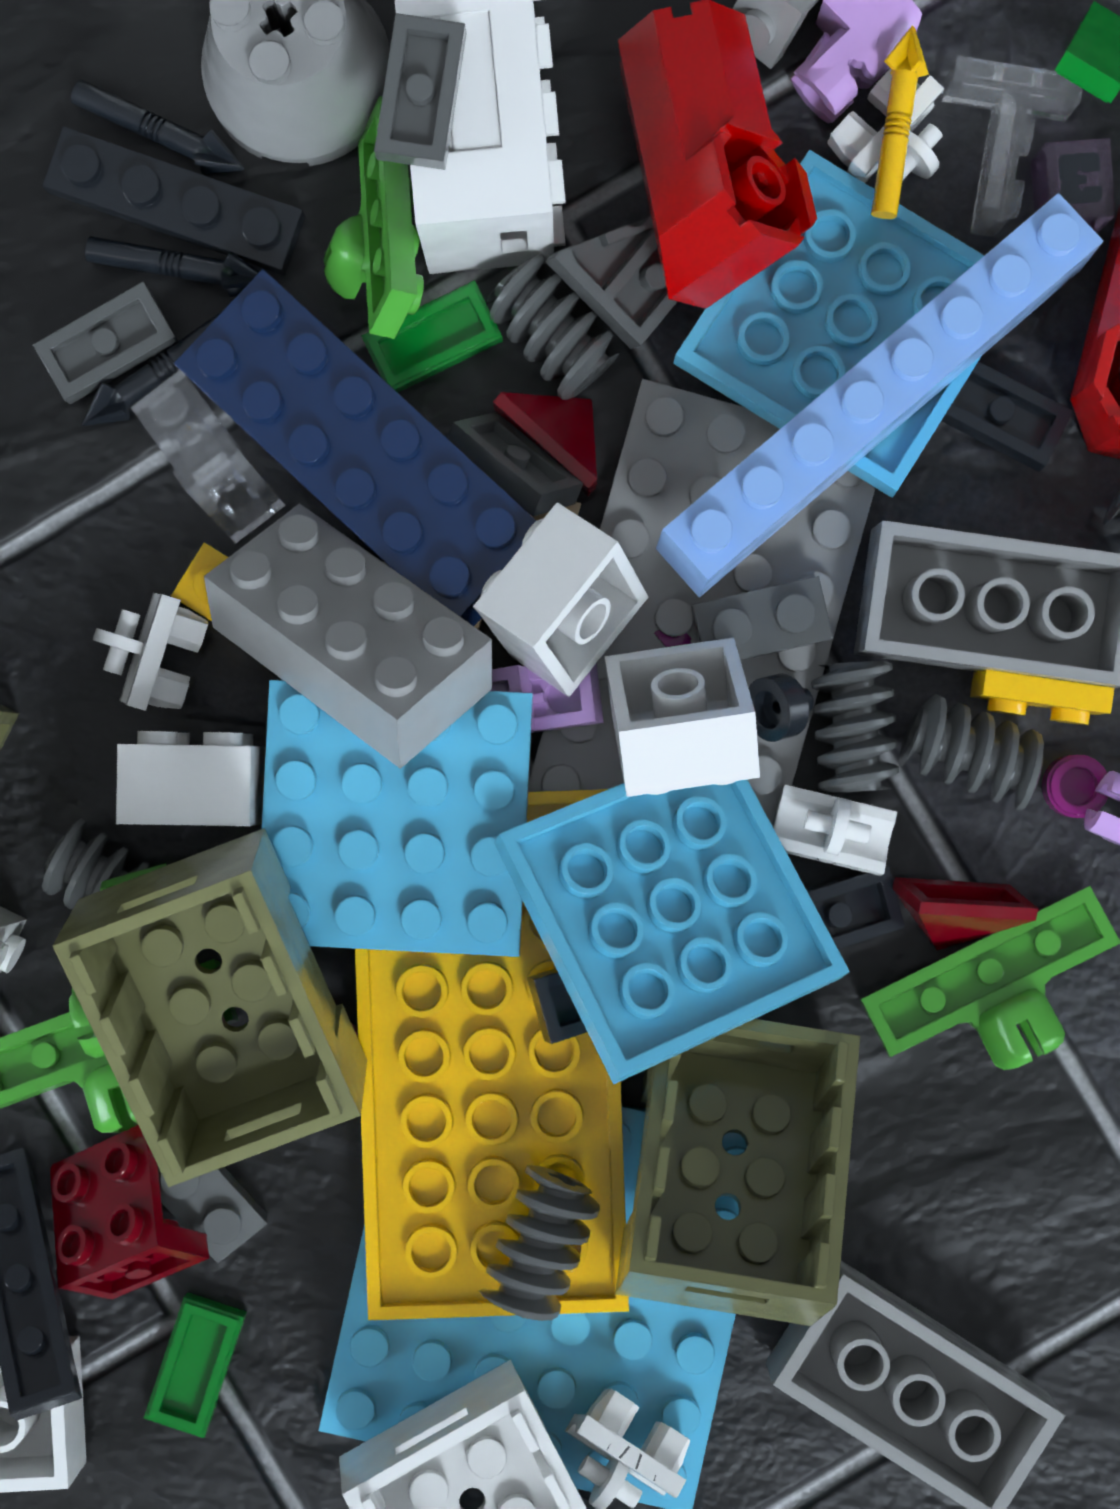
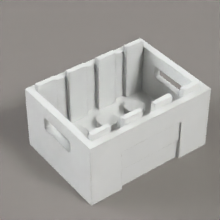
M395 0L396 13L465 23L467 33L446 170L410 165L415 223L429 274L519 266L526 260L541 253L546 257V261L554 253V247L565 246L562 205L552 206V204L566 203L562 160L557 159L556 143L546 142V137L559 136L555 91L551 92L550 80H541L540 69L553 68L549 23L545 24L544 17H535L533 1L540 0Z
M511 1360L339 1456L342 1496L349 1509H464L459 1504L461 1494L469 1488H477L484 1494V1501L478 1509H587Z

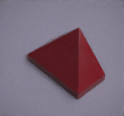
M501 392L493 401L495 412L500 414L583 483L581 491L588 497L597 486L592 399L571 398L562 400L559 396Z
M895 877L893 884L894 892L937 951L1036 921L1039 909L1010 884Z

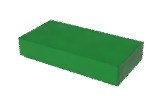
M1093 1L1075 31L1055 71L1060 76L1110 104L1120 90V16Z
M475 280L420 306L414 315L407 314L395 339L369 334V332L361 335L381 378L397 393L503 342V337L496 323L490 319V310Z
M187 1292L183 1298L144 1419L201 1438L206 1436L247 1311Z

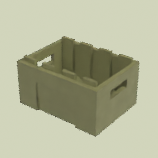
M265 828L78 899L52 945L168 1187L361 1116L367 1058L343 1004L336 1006L288 898L291 886ZM203 949L217 951L222 958L221 965L214 969L202 967L197 960L198 952ZM239 1007L247 1013L249 1020L242 1026H231L225 1021L223 1013L228 1008Z
M753 1019L644 1070L640 1102L647 1103L633 1212L623 1230L615 1295L812 1326L837 1305L860 1036ZM728 1133L741 1135L746 1143L745 1151L740 1155H732L726 1152L722 1145L723 1136ZM722 1196L733 1198L739 1207L738 1216L731 1220L721 1218L715 1210L716 1200Z

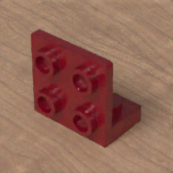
M139 1125L51 1166L50 1178L59 1289L115 1299L209 1259L207 1234L179 1227V1223L175 1220L163 1219L158 1165Z

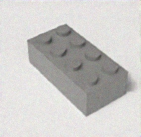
M300 503L204 576L213 628L400 769L492 690L491 638Z
M882 520L870 532L854 655L975 672L988 669L1118 688L1120 687V553Z
M841 1261L837 1305L812 1326L790 1323L765 1362L772 1384L967 1509H1007L1066 1416L1046 1390L843 1261Z

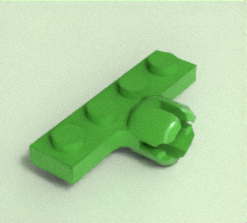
M379 96L358 142L361 183V207L359 214L344 220L336 228L323 260L326 281L333 291L342 298L355 299L362 283H366L369 334L395 339L407 314L414 315L420 306L424 280L422 275L416 274L415 257L420 239L416 225H412L411 210L414 202L408 164L377 160L374 152L382 104V96Z
M1088 886L1038 911L1036 921L996 932L862 998L860 1003L889 1058L957 1024L968 1023L978 1032L996 1067L1003 1070L1015 1069L1033 1061L1031 1053L1016 1026L1017 1024L1037 1057L1052 1052L1064 1042L1065 1031L1045 995V984L1052 977L1120 944V940L1092 888Z
M212 959L200 965L207 969H214L220 966L221 963L218 960ZM235 1007L228 1008L223 1013L224 1019L228 1024L239 1021ZM70 1012L0 1037V1109L76 1082L83 1089L96 1130L101 1133H120L137 1126V1121L106 1057H91L81 1047L77 1037L83 1036L84 1030L83 1027L74 1028Z

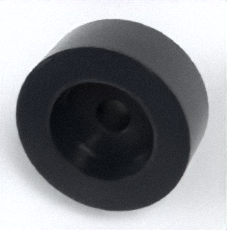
M779 673L756 679L750 684L748 689L755 710L757 735L765 741L776 742L797 736L805 729L814 700L811 692L807 688L802 687L794 677L785 673Z

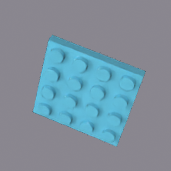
M811 150L807 152L800 165L807 172L817 220L809 230L801 234V236H804V239L798 247L706 308L676 353L673 362L676 366L779 429L792 420L984 256L900 204L895 219H880L872 216L871 210L875 189ZM981 357L848 471L893 498Z
M269 680L262 829L265 828L291 886L288 898L310 946L508 957L520 956L523 901L494 842L500 833L527 823L533 693L489 691L400 769L285 681Z
M747 779L735 781L727 785L711 784L671 790L659 795L643 794L629 797L626 795L623 783L502 832L494 842L613 1085L833 983L850 972Z

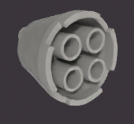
M210 0V17L202 48L201 73L207 99L217 119L229 136L242 148L261 159L263 156L281 162L308 163L309 166L333 161L354 150L358 146V142L365 130L378 97H383L390 52L385 29L371 5L366 0Z

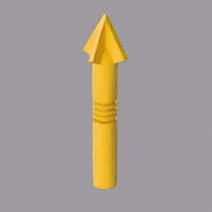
M913 25L884 60L891 68L890 74L892 78L871 215L880 219H895L897 217L917 81L919 77L929 75L917 32Z

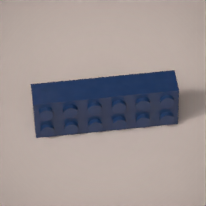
M262 269L174 364L386 565L472 626H475L482 617L473 606L481 597L485 583L495 572L504 569L522 546L526 532L536 520Z

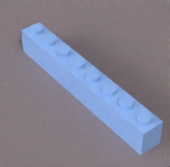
M1059 193L1056 194L664 527L656 550L700 598L1079 273L1103 243V240Z

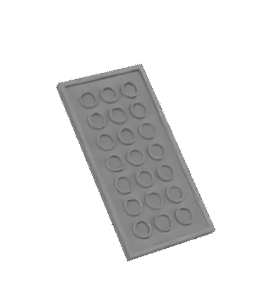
M642 378L600 530L619 542L644 587L648 599L596 663L604 723L543 731L529 779L528 792L610 789L624 783L612 720L604 656L665 648L654 634L657 630L671 637L681 636L687 632L692 639L691 643H699L691 608L693 604L819 576L834 638L875 487L849 471L845 472L699 598L656 550L662 529L780 429L745 407ZM833 639L742 660L741 664L748 687L756 679L785 673L794 677L802 687L807 688L811 692L814 707L818 690L812 689L811 682L823 675L825 668L819 665H826ZM813 708L809 712L805 729L797 736L769 742L757 735L760 777L747 780L772 827L781 789L784 785L792 786Z

